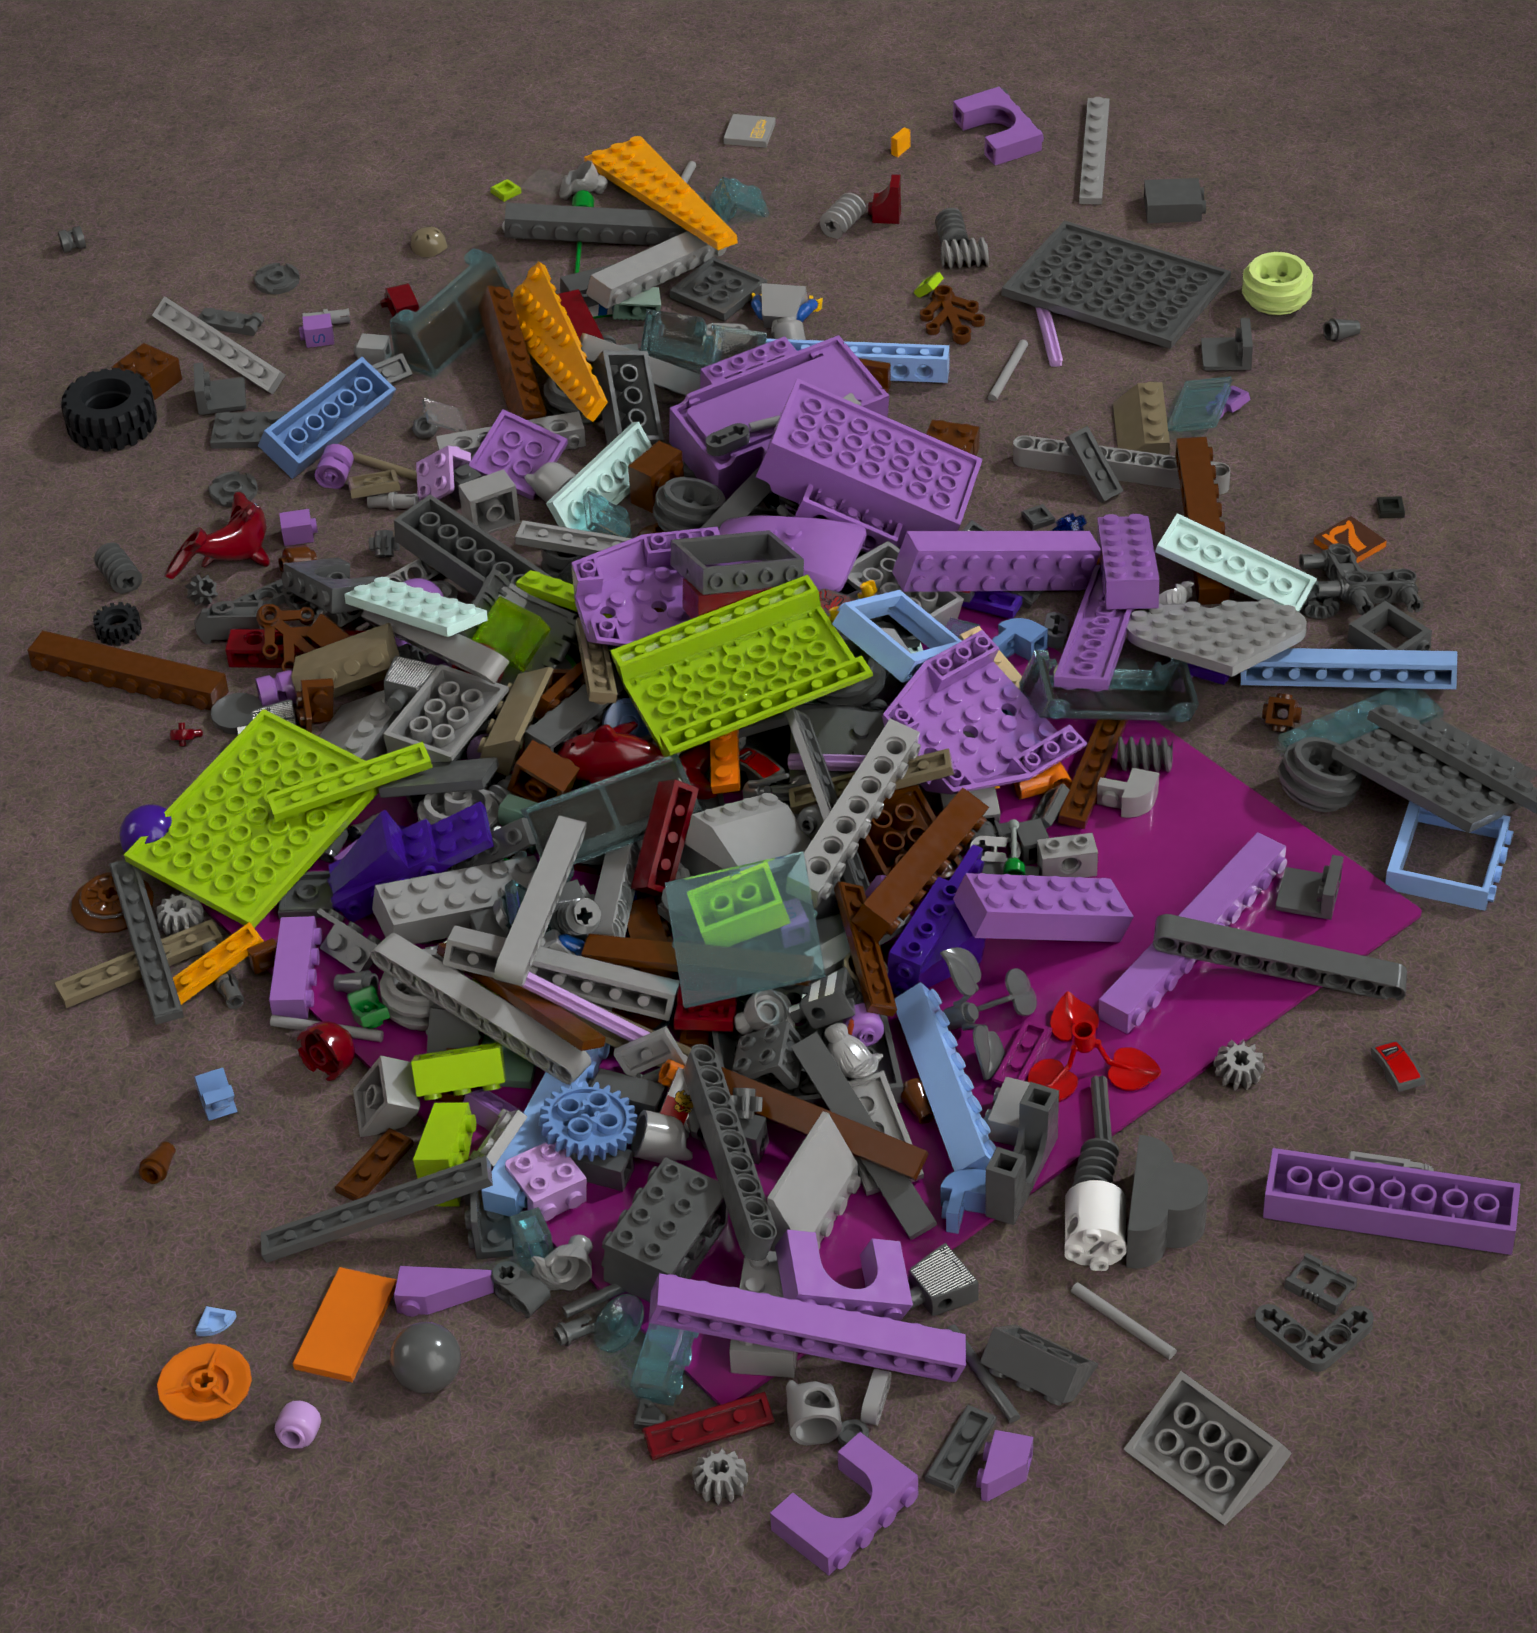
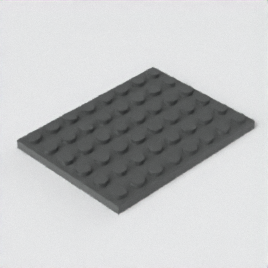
M1063 221L1002 287L1001 295L1171 349L1227 284L1231 277V271Z

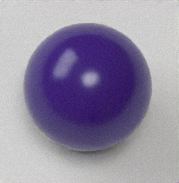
M153 804L142 805L133 809L124 818L120 827L119 838L125 853L140 837L148 836L145 844L159 840L169 831L172 818L171 816L165 817L164 812L167 810L166 808Z

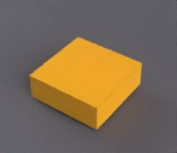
M904 127L891 137V154L893 156L899 157L911 147L910 129Z

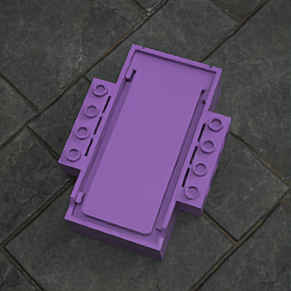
M839 335L799 351L784 336L701 368L700 389L687 394L684 401L680 404L670 407L669 443L674 448L682 451L683 461L694 472L697 479L705 480L717 486L727 500L761 465L775 427L750 432L749 430L750 441L747 445L722 456H711L706 451V437L711 433L735 423L745 424L749 428L748 423L779 416L797 378L842 398L849 393H853L854 397L861 402L862 407L887 418L889 395L882 389V386L848 345L844 344L843 339Z
M797 378L781 412L756 477L769 483L773 493L799 504L795 517L828 519L864 526L867 535L860 550L868 553L887 541L901 548L907 531H958L983 459Z

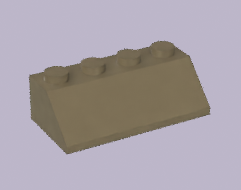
M1162 382L1137 383L1113 403L1117 448L1169 455L1170 440Z
M391 623L383 624L295 657L291 676L295 693L296 691H301V680L333 678V698L384 680L394 657L400 656Z
M546 667L518 674L514 684L508 683L509 691L504 696L507 699L505 702H499L495 712V716H498L497 720L491 719L486 734H489L488 738L482 737L477 752L481 753L480 759L498 758L499 767L496 772L506 776L510 774L524 744L525 731L533 724L536 718L534 715L540 697L547 691L553 668Z

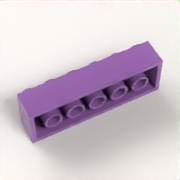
M1108 514L1104 517H1097V544L1102 550L1099 561L1106 609L1159 608V575L1148 516L1131 514L1129 517H1118L1114 514Z
M965 873L953 898L974 938L1121 942L1134 917L1112 880L1107 878Z

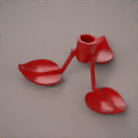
M1067 991L1053 1010L1050 1026L1053 1035L1058 1040L1063 1042L1072 1040L1073 1045L1071 1046L1068 1062L1064 1067L1056 1059L1038 1061L1029 1071L1028 1082L1059 1090V1101L1070 1097L1078 1085L1077 1076L1069 1071L1072 1068L1076 1052L1088 1053L1094 1048L1098 1049L1106 1064L1111 1066L1108 1071L1110 1082L1123 1091H1135L1145 1087L1161 1075V1069L1149 1055L1132 1047L1119 1048L1114 1053V1060L1110 1059L1101 1045V1040L1096 1039V1030L1099 1026V1018L1096 1011L1090 1005Z

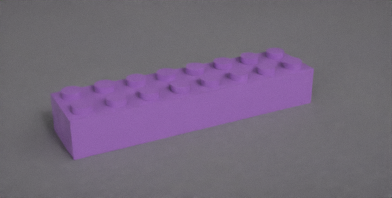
M907 531L892 573L903 592L1083 590L1088 585L1102 550L1090 531Z
M1273 1148L1265 1192L1263 1218L1512 1255L1516 1234L1520 1184Z

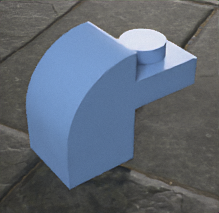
M1008 619L998 624V636H995L992 641L999 647V650L1006 658L1016 653L1031 662L1047 649L1048 629L1029 619Z
M223 1068L195 1076L194 1082L208 1121L237 1112L234 1103V1092L232 1086L228 1084Z
M976 1168L960 1169L949 1174L943 1180L940 1187L941 1218L946 1219V1232L959 1233L965 1210L986 1214V1170Z

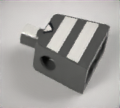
M843 967L806 986L802 992L801 1002L789 1007V1014L794 1023L808 1019L814 1029L829 1025L855 1015V1005L857 1004L859 990L846 967Z

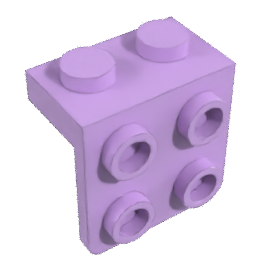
M448 445L416 462L419 501L429 494L439 500L454 491L453 470L470 463L471 453L461 450L459 447Z
M545 1142L505 1162L506 1170L527 1197L528 1219L533 1226L543 1221L551 1220L556 1215L569 1209L577 1208L586 1202L587 1178L570 1156L566 1157L565 1149L558 1152L555 1151L556 1143L548 1145Z

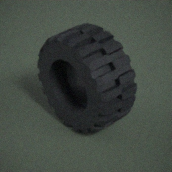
M107 368L100 369L101 371H92L84 377H78L75 383L72 382L67 387L61 401L66 430L73 442L78 443L80 447L85 449L90 447L92 451L103 449L104 452H109L113 448L122 450L125 449L126 445L130 444V446L138 443L137 440H144L148 436L147 432H152L157 422V412L151 386L144 377L138 373L134 374L131 370L126 369L122 371L120 368H113V370H107Z

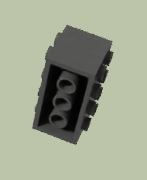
M666 1157L659 1167L654 1166L652 1168L647 1184L644 1188L640 1187L633 1198V1204L629 1210H623L618 1219L616 1229L613 1232L609 1231L602 1243L604 1258L601 1265L604 1267V1281L609 1284H617L624 1291L650 1302L651 1290L659 1273L673 1274L681 1278L691 1279L728 1223V1210L719 1181Z

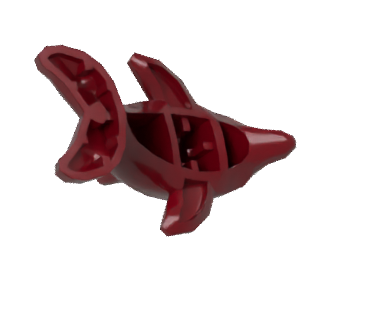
M236 492L233 496L232 511L228 525L211 534H206L201 527L195 529L172 558L164 577L174 579L182 572L196 553L205 556L201 565L204 568L214 560L242 561L246 559H251L265 567L269 566V557L262 547L267 526L261 507L249 501L244 493Z
M635 721L620 724L613 728L605 724L595 732L582 734L567 740L557 753L562 758L571 760L575 766L580 768L576 779L589 781L597 792L609 798L626 799L629 793L619 779L643 775L674 777L678 781L699 788L696 799H710L718 795L712 793L711 782L705 776V772L711 765L710 742L691 749L679 758L672 755L664 758L657 745L629 734L639 726Z

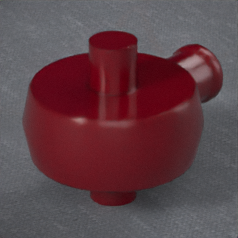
M185 722L178 723V729L170 730V739L179 740V746H186V740H192L203 735L201 729H185Z

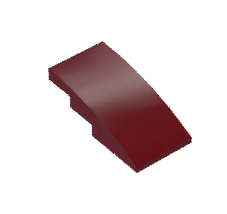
M687 942V943H686V944H691V945L706 946L705 943H693V942ZM739 944L729 949L743 950L744 944ZM680 972L674 1029L733 1031L739 997L737 989L738 978Z

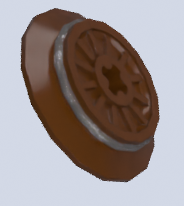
M111 872L95 876L79 888L72 899L71 912L76 923L86 930L98 933H114L128 929ZM143 880L152 908L154 893L149 883Z

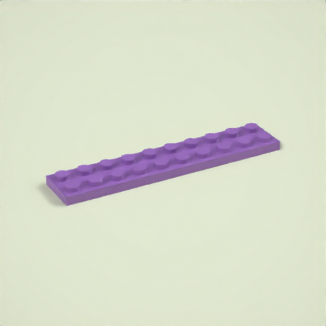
M1095 565L1054 675V687H1062L1066 690L1084 688L1094 692L1108 690L1127 635V626L1135 609H1106L1100 565Z

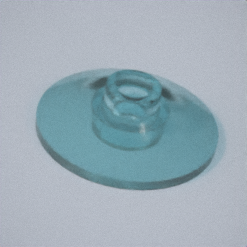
M623 1294L612 1299L603 1308L595 1323L594 1341L598 1348L608 1353L616 1352L626 1347L635 1338L644 1318V1307L639 1298L632 1294Z

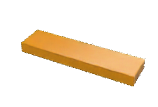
M250 922L173 977L181 1005L248 957V948L264 942Z

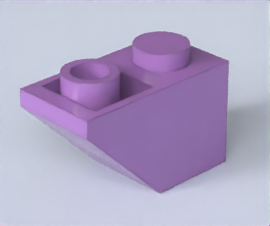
M999 1430L994 1431L992 1442H986L983 1461H986L985 1469L979 1468L976 1487L981 1488L982 1501L988 1502L1027 1481L1033 1456V1437Z

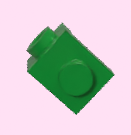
M372 985L347 994V1000L354 1021L363 1028H376L383 1024V1020L391 1018L388 1008L379 1001L376 990Z

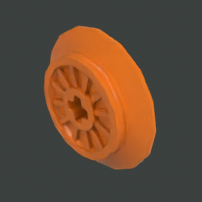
M206 1343L189 1347L173 1356L162 1369L157 1383L159 1400L169 1413L182 1420L203 1422L220 1418L236 1409L248 1395L252 1382L250 1365L239 1351L226 1345Z

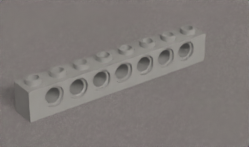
M889 719L788 877L787 895L817 908L822 899H828L833 888L832 883L834 879L839 880L844 873L846 867L844 863L848 858L852 859L855 856L859 846L858 841L860 838L865 839L871 828L870 822L873 818L878 819L883 810L885 798L890 799L895 791V782L898 778H904L909 767L907 763L910 759L915 760L921 748V745L918 744L919 731Z

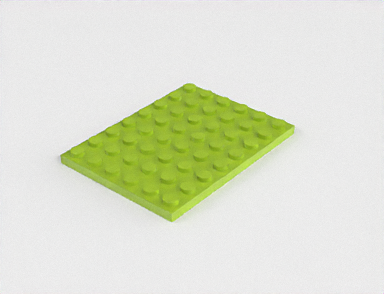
M263 709L164 812L165 817L171 816L172 818L169 831L159 840L145 844L148 836L140 837L124 854V858L129 864L245 926L250 922L255 928L379 793L380 786L275 821L266 795L350 767L365 760Z

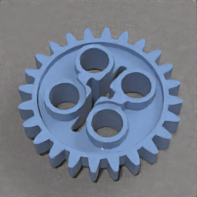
M583 1081L582 1087H578L574 1082H571V1089L568 1090L566 1087L560 1086V1093L552 1091L551 1097L544 1099V1106H541L539 1127L542 1128L541 1135L547 1136L548 1145L556 1143V1152L566 1149V1157L573 1153L577 1154L578 1160H581L583 1155H588L590 1161L594 1160V1155H599L602 1160H605L606 1153H610L615 1157L617 1156V1149L625 1151L627 1143L632 1144L633 1136L636 1135L637 1114H634L635 1106L629 1105L628 1097L620 1099L621 1091L611 1093L609 1085L604 1089H600L599 1082H596L593 1087H589L586 1081Z

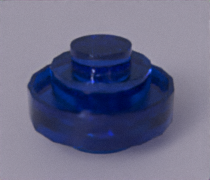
M1070 513L1055 521L1057 527L1051 531H1084L1083 526L1088 522L1083 514L1075 517L1074 513Z

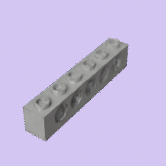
M579 411L528 420L568 439V444L564 450L586 446L585 430ZM491 427L436 436L437 448L440 450L448 445L459 447L461 450L470 452L472 460Z

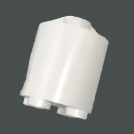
M1089 1180L1071 1187L1065 1195V1257L1080 1265H1090L1091 1270L1106 1271L1109 1265L1118 1262L1126 1254V1196L1122 1189L1112 1183L1101 1180Z

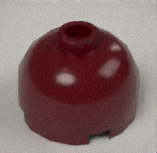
M322 1021L315 1023L303 1030L297 1037V1041L301 1039L302 1047L298 1049V1053L304 1065L312 1072L319 1069L329 1075L326 1078L327 1081L335 1080L341 1076L353 1062L355 1049L352 1036L346 1029L334 1022Z

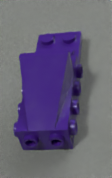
M480 801L432 825L425 818L402 830L386 810L380 812L345 857L328 865L330 872L328 883L333 891L331 902L337 912L341 911L349 922H355L374 913L372 906L375 885L448 872L449 867L493 847L485 806Z
M972 844L949 881L941 877L937 878L890 950L887 967L893 994L899 996L920 982L929 988L950 978L951 975L947 963L940 954L944 950L955 947L963 948L971 952L978 963L982 961L986 938H974L953 898L965 873L980 874L984 867V861L981 860L983 848Z

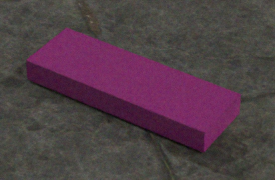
M1024 1020L991 1080V1087L995 1089L997 1087L1001 1088L1005 1077L1027 1082L1029 1071L1038 1062L1052 1036V1028Z

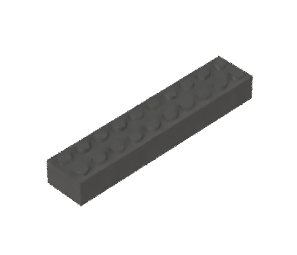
M431 494L394 519L395 542L475 597H477L484 579L489 576L492 569L502 572L515 586L516 581L530 570L551 577ZM553 604V605H555V606H557V607H560V608H562V609H564V610H567V611H569V612H571V613H574L578 618H580L578 612L573 611V610L568 609V608H565V607H562V606H559V605H556V604ZM577 637L575 641L567 638L566 641L572 645L567 654L578 664L581 661Z

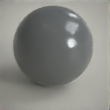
M433 1322L415 1323L402 1330L394 1340L390 1351V1365L395 1378L408 1390L421 1394L434 1393L444 1389L454 1380L461 1364V1350L455 1336L444 1326Z

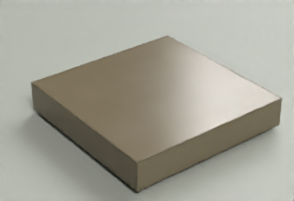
M395 470L347 478L352 499L400 491V484Z

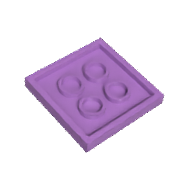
M502 409L473 456L469 466L479 472L482 477L504 469L516 485L517 494L534 500L537 494L526 482L524 476L526 474H534L543 464L553 461L557 462L568 444V439Z

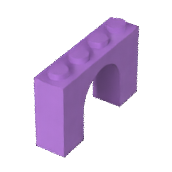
M1000 87L953 101V120L963 131L987 123H997L1009 127L1005 131L985 137L984 155L994 165L1041 151L1044 140L1041 130L1036 128L1031 119L1021 111L1020 107Z
M786 1230L775 1245L784 1298L798 1299L802 1302L817 1305H828L832 1308L847 1311H858L877 1317H888L897 1321H901L913 1306L900 1241L871 1239L860 1254L865 1288L862 1289L844 1287L835 1282L826 1273L820 1259L816 1232Z
M861 1432L838 1451V1468L870 1495L871 1499L862 1511L846 1518L828 1517L819 1513L796 1494L792 1493L770 1512L771 1530L827 1575H830L837 1568L843 1569L849 1563L852 1554L859 1547L862 1549L867 1547L872 1541L874 1533L882 1526L884 1528L888 1527L894 1521L896 1513L904 1506H911L918 1497V1475Z

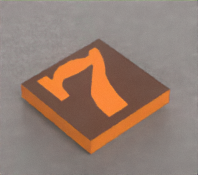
M1352 516L1314 536V544L1323 550L1336 543L1349 546L1357 558V563L1385 548L1387 540Z

